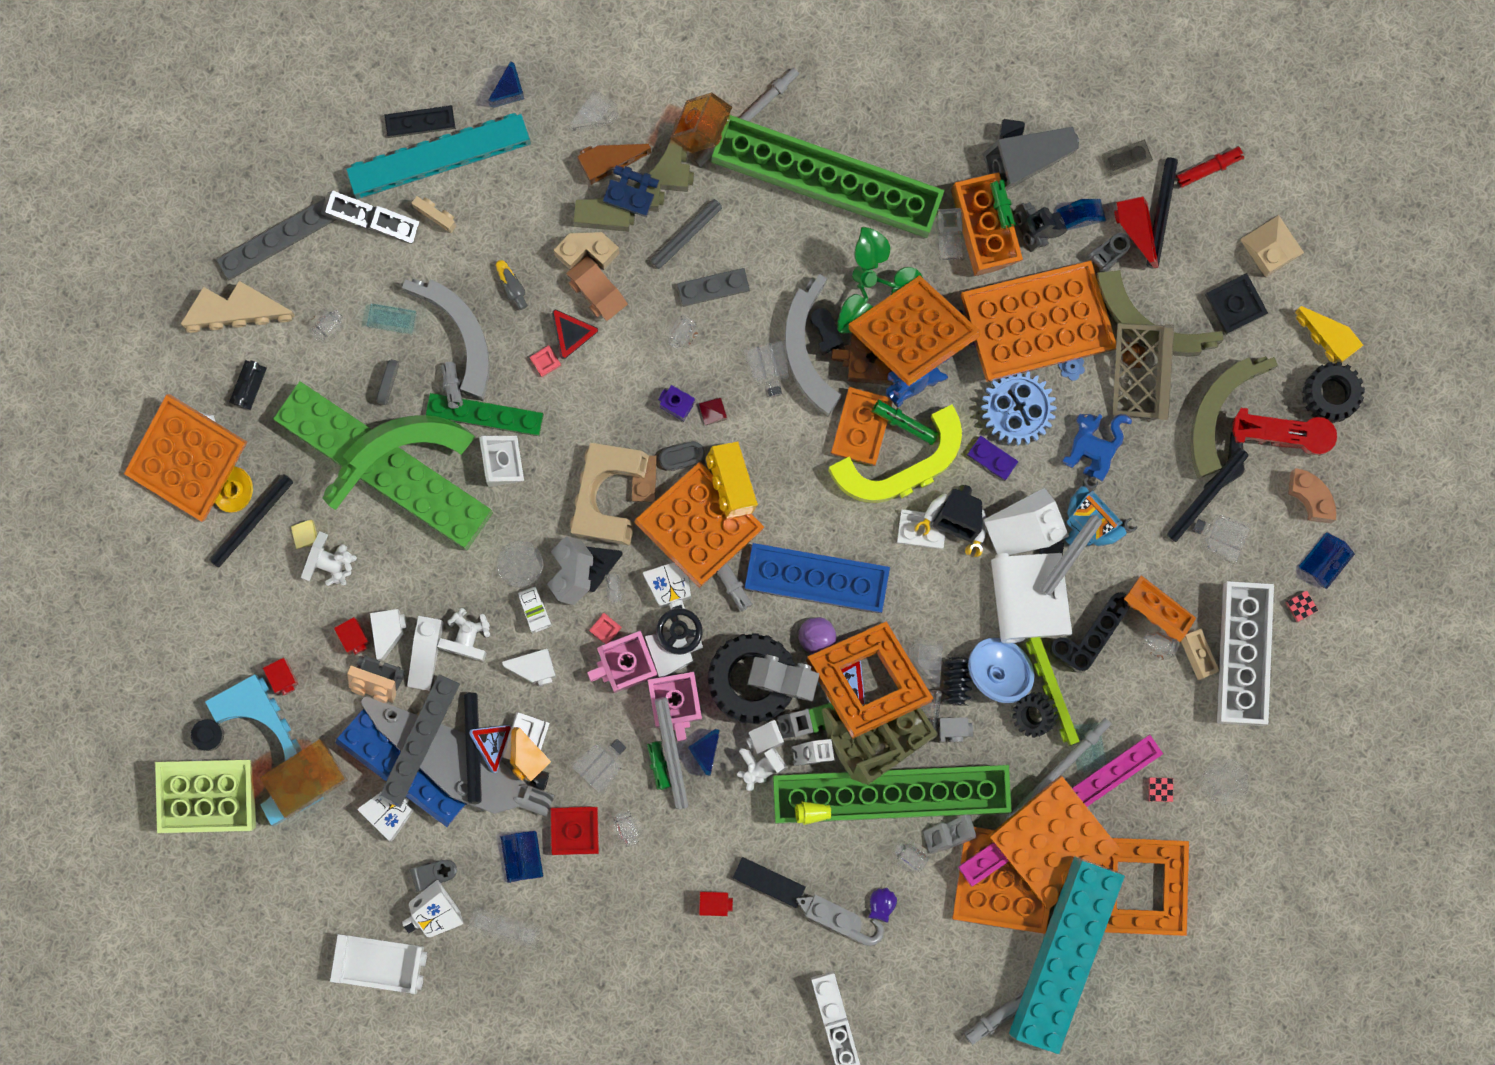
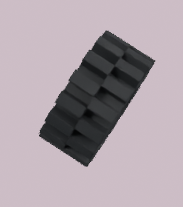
M1032 692L1015 703L1016 706L1013 707L1012 711L1016 713L1012 715V719H1017L1014 725L1015 727L1020 725L1019 732L1026 731L1025 736L1028 737L1032 734V738H1035L1053 729L1052 727L1057 723L1055 720L1058 719V714L1054 713L1058 709L1057 707H1052V704L1055 703L1053 700L1047 701L1048 695L1042 697L1041 692L1036 694ZM1030 707L1037 708L1041 713L1042 720L1040 723H1036L1030 718L1028 711Z

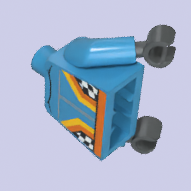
M1091 476L1085 478L1083 486L1070 499L1067 511L1069 517L1067 524L1073 530L1065 538L1069 545L1072 544L1092 515L1099 517L1102 520V524L1088 542V546L1091 544L1096 546L1114 544L1126 536V533H1132L1137 529V526L1133 529H1129L1127 523L1132 518L1122 522L1097 496L1094 490L1098 485V481L1094 486L1087 484Z

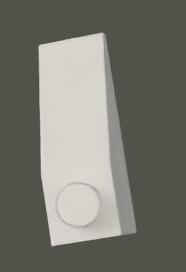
M418 616L407 687L431 691L439 650L437 646L444 625L442 620Z

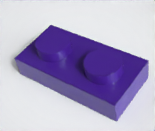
M981 435L967 454L968 457L1004 481H1006L1019 462Z

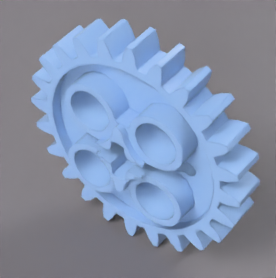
M1027 372L1025 377H1022V374H1017L1016 377L999 379L1000 383L993 380L991 384L994 389H986L990 396H983L982 398L984 402L988 403L981 406V410L987 411L982 416V419H989L986 428L994 427L991 435L1000 433L999 441L1007 437L1008 445L1014 439L1017 446H1019L1021 440L1024 439L1025 443L1029 445L1031 437L1037 442L1039 439L1038 433L1042 436L1046 435L1043 427L1048 429L1052 427L1048 420L1055 419L1056 416L1050 412L1056 411L1057 407L1050 405V403L1054 402L1056 398L1048 397L1052 389L1045 390L1046 381L1039 384L1037 382L1038 375L1033 380L1030 379V372ZM1021 387L1026 388L1029 396L1026 398L1020 397L1017 389ZM1009 390L1013 393L1017 405L1024 406L1022 413L1027 419V421H1029L1030 426H1027L1025 424L1024 418L1019 410L1014 411L1016 404L1012 397L1008 394ZM1001 398L1006 399L1009 407L1006 409L999 408L997 400ZM1032 407L1039 409L1040 417H1031L1029 409ZM1012 418L1019 420L1020 428H1011L1008 421Z

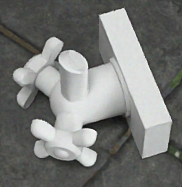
M319 531L312 545L301 578L310 581L315 569L320 568L330 572L332 578L325 581L327 586L333 583H341L344 586L346 585L345 577L351 575L352 567L350 563L354 562L357 557L352 556L346 551L347 546L344 544L340 545L334 554L325 551L324 545L328 534ZM345 564L346 571L341 572V569Z
M461 608L447 621L450 627H453L455 623L460 627L456 640L453 642L440 638L437 647L440 650L484 662L487 653L484 650L474 648L473 644L477 632L483 631L485 637L490 636V624L484 614H480L481 622L473 623L466 621L463 616L467 612Z
M741 748L739 751L748 765V771H739L737 776L742 777L747 783V791H752L756 782L765 783L766 778L775 772L781 773L788 768L775 748L765 752V757L758 762L749 750Z

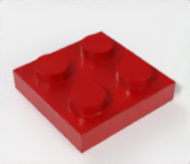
M598 807L551 808L552 855L599 854Z

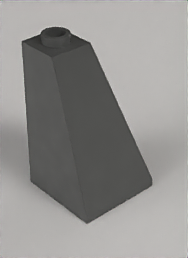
M1067 127L999 139L983 153L988 175L999 172L1001 180H1004L1005 189L1008 191L1073 154L1079 149V138L1074 131V127Z

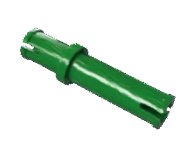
M879 399L872 408V413L886 419L890 425L902 428L929 443V445H933L938 437V432L903 414L901 409H894ZM887 412H889V413L895 415L896 417L902 419V421H900V420L896 419L895 417H893V416L887 414ZM908 424H911L912 426L920 429L921 431H923V433L910 427Z

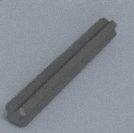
M713 199L651 259L652 264L658 269L666 264L722 209V205Z

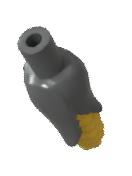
M498 260L496 262L497 272L508 298L515 301L520 310L525 309L528 305L523 297L525 295L524 287L517 279L516 274L512 273L508 264L504 260Z

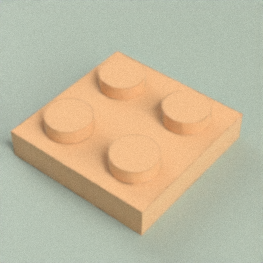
M350 666L347 676L349 688H351L352 692L362 696L365 694L371 695L374 700L382 703L394 702L396 696L395 681Z

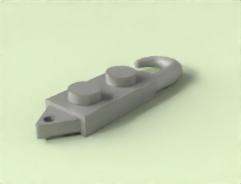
M817 895L796 899L805 913L804 917L863 945H876L883 938V926L876 919H873L872 922L877 926V934L874 937H869L860 933L861 919L857 914Z

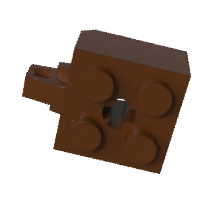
M851 333L850 345H845L844 350H832L831 360L843 362V367H848L847 381L880 385L894 384L893 381L887 379L888 374L892 370L879 358L875 360V363H871L870 359L867 360L870 354L874 353L853 333Z

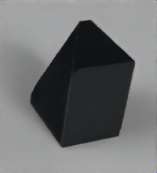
M1002 119L999 139L1023 135L1025 122Z

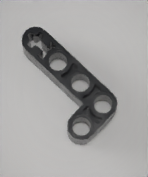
M1118 592L1108 600L1079 645L1065 637L1057 638L1050 646L1051 655L1077 673L1088 670L1129 610L1130 606L1124 600L1127 594ZM1122 599L1124 608L1120 607L1115 614L1111 611L1116 606L1114 600ZM1101 618H1109L1112 621V627L1110 629L1103 628L1100 623ZM1094 636L1099 640L1098 648H1091L1088 645L1089 637ZM1057 643H1064L1066 645V654L1061 655L1056 652L1055 646ZM1076 656H1083L1086 659L1087 664L1084 668H1080L1075 664Z

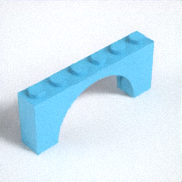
M254 674L205 701L215 721L219 724L235 718L255 719L267 725L280 740L285 755L283 778L273 795L260 804L270 824L275 826L324 799L322 793L325 791L319 780L314 781L311 772L314 770L308 759H302L299 752L303 750L298 740H292L288 733L291 731L289 723L285 718L281 720L277 712L281 710L275 698L270 699L266 692L269 690L267 682L263 677L259 679Z

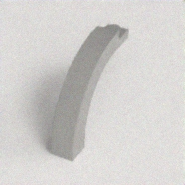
M819 274L816 279L812 277L806 287L808 292L799 288L793 299L786 322L785 349L789 368L797 386L814 407L829 417L840 400L841 394L831 388L818 375L809 359L805 344V325L808 314L827 283V278Z
M405 279L402 286L405 293L436 305L447 313L460 329L467 354L466 371L460 390L464 394L483 401L489 382L490 361L487 343L476 317L460 297L442 284L430 279L428 286L424 287L425 283L419 280L412 279L411 282Z

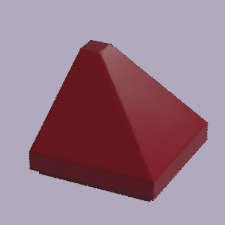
M721 398L699 403L705 426L727 420Z

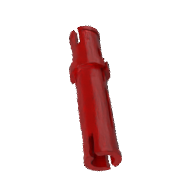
M1236 146V148L1223 154H1215L1214 158L1177 174L1176 178L1179 179L1177 181L1180 187L1184 188L1219 170L1224 171L1228 166L1244 160L1243 152L1239 146Z

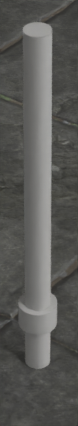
M792 68L782 79L778 78L772 84L773 87L747 110L740 119L750 121L778 94H782L787 90V85L799 75V72ZM718 139L694 160L700 167L712 157Z
M1104 718L1093 730L1090 729L1084 735L1085 738L1006 818L1009 819L1057 777L1061 776L1091 745H1095L1100 740L1099 737L1112 723Z

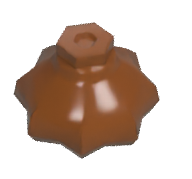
M1137 342L1131 346L1139 357L1146 351ZM1129 350L1122 354L1123 363L1127 364V366H1130L1136 360V357ZM1137 362L1131 369L1141 368L1142 364Z

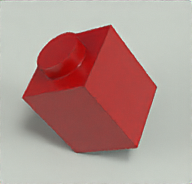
M355 617L334 628L349 655L353 653L355 656L364 652L367 649L366 645L370 644Z
M284 657L263 667L274 693L277 695L280 693L282 696L288 695L295 691V686L299 685L287 659Z
M700 892L699 916L728 917V912H733V898H729L727 892Z

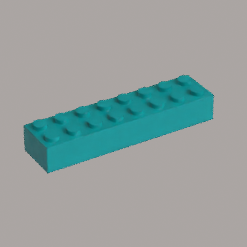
M1074 856L1009 1034L1014 1039L1060 1054L1125 875Z

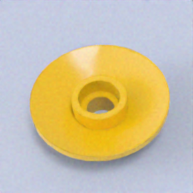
M234 466L215 501L221 510L235 513L248 505L253 493V484L249 474L244 469Z

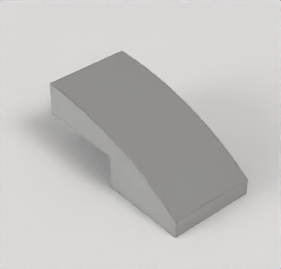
M970 815L961 816L947 824L940 823L923 832L929 854L947 850L977 838Z

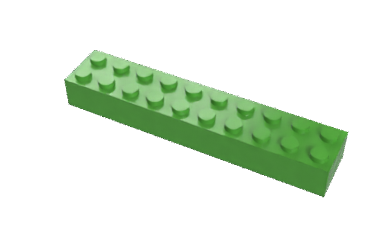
M727 114L711 163L924 238L929 236L945 191Z
M299 381L273 418L277 424L341 467L348 464V461L343 457L346 451L360 437L372 430L301 381ZM399 447L379 457L360 477L369 486L466 551L493 514L489 507Z
M1009 765L888 770L869 785L851 779L848 772L773 776L775 824L797 823L795 807L796 804H801L802 802L830 805L831 819L819 822L1008 814L1012 812Z

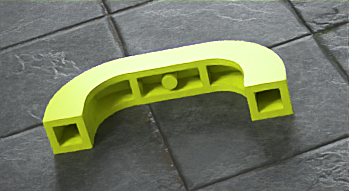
M953 404L931 415V420L939 435V447L932 456L882 481H871L861 476L851 458L847 457L828 468L836 485L853 499L866 503H881L898 496L903 499L914 493L913 488L919 485L924 488L934 483L933 478L942 474L952 464L961 444V422Z

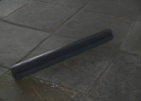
M1167 157L1165 160L1152 230L1158 266L1178 165V159ZM1147 260L1146 266L1153 268V266Z
M1237 449L1167 532V536L1172 541L1177 542L1248 458L1249 455L1244 449Z
M285 474L279 478L210 557L209 560L213 565L219 568L293 484L291 478Z
M468 692L464 695L468 803L477 805L482 802L480 752L469 732L472 729H479L478 694Z

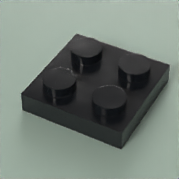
M1247 273L1205 294L1226 335L1268 314Z

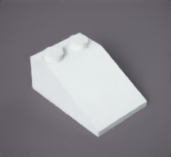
M1045 488L983 520L997 554L1008 553L1012 555L1045 548L1069 536L1057 504Z

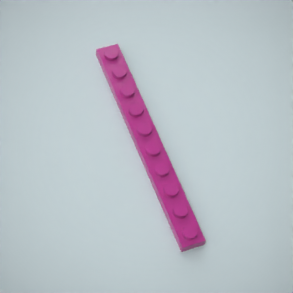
M1147 735L1073 786L1072 789L1088 807L1163 755L1152 736ZM991 843L959 865L958 868L972 887L1006 864L1008 860L997 846Z

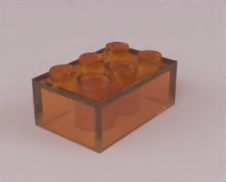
M321 739L259 777L280 812L287 819L348 781L327 745Z

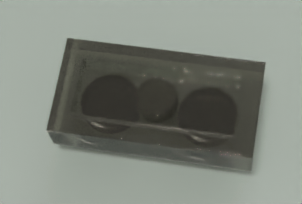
M1145 139L1102 155V160L1109 177L1119 175L1153 161Z

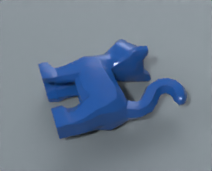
M936 367L908 386L892 371L888 374L887 379L896 384L888 387L886 394L898 408L907 398L919 394L927 386H935L938 382L946 380L948 376L940 372Z
M1079 414L1077 417L1079 431L1073 440L1071 454L1064 457L1062 460L1063 464L1073 468L1081 457L1085 456L1091 459L1092 463L1089 467L1085 468L1083 474L1091 476V478L1095 477L1102 482L1110 469L1111 459L1123 442L1124 435L1120 429V424L1132 423V419L1126 414H1119L1111 421V431L1114 435V439L1111 442L1093 436V433L1100 425L1101 414L1098 416Z

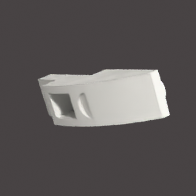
M834 971L811 977L835 1065H860Z

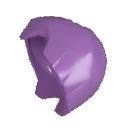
M821 617L809 618L801 625L798 638L801 646L809 655L836 644V632L828 620Z

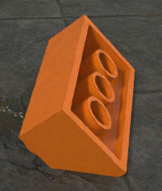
M999 172L955 182L951 188L974 276L995 272L1023 261L1014 226L1010 228L1006 226V229H1001L998 212L993 206L995 201L990 184L995 181L999 183L1001 180Z

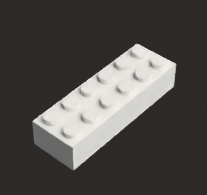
M1229 581L1223 584L1218 724L1268 725L1274 584Z

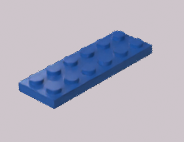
M753 543L745 590L882 613L890 567Z
M365 709L356 716L335 742L385 781H387L401 753L376 728ZM419 769L406 796L446 827L451 824L467 804L451 798L421 769Z

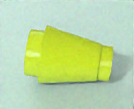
M808 802L796 804L797 823L807 825L831 819L830 805Z

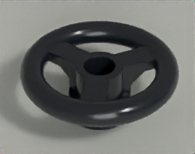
M675 608L667 611L661 616L656 626V637L659 644L667 652L676 655L687 654L693 651L699 645L703 635L700 619L692 611L684 608ZM677 615H683L691 619L696 630L688 629L687 624L679 621ZM670 618L672 622L670 626L671 636L666 641L663 636V627ZM682 627L684 632L681 635H677L675 629ZM686 636L694 637V640L685 647H673L677 640H682Z

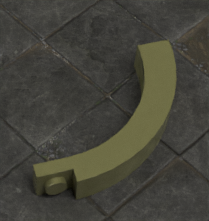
M1121 270L1097 273L1096 278L1105 308L1117 325L1118 323L1155 325L1146 319L1129 299L1123 285ZM1122 329L1132 339L1138 337L1132 329ZM1149 330L1143 337L1152 346L1159 340V331ZM1222 331L1202 334H1180L1174 332L1173 355L1185 357L1199 356L1202 352L1201 346H1204L1205 350L1218 348V344H1221L1223 341ZM1141 339L1137 341L1138 343L1148 347ZM1159 344L1154 348L1156 351H1158Z
M1266 356L1254 361L1255 365L1252 364L1250 357L1238 362L1225 371L1202 398L1193 419L1190 437L1191 459L1197 479L1215 473L1222 468L1215 447V426L1224 401L1235 388L1245 381L1274 370L1278 366L1275 357L1267 359Z

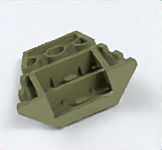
M921 707L853 739L836 710H831V708L822 709L828 740H832L833 750L851 779L869 785L937 736V732Z

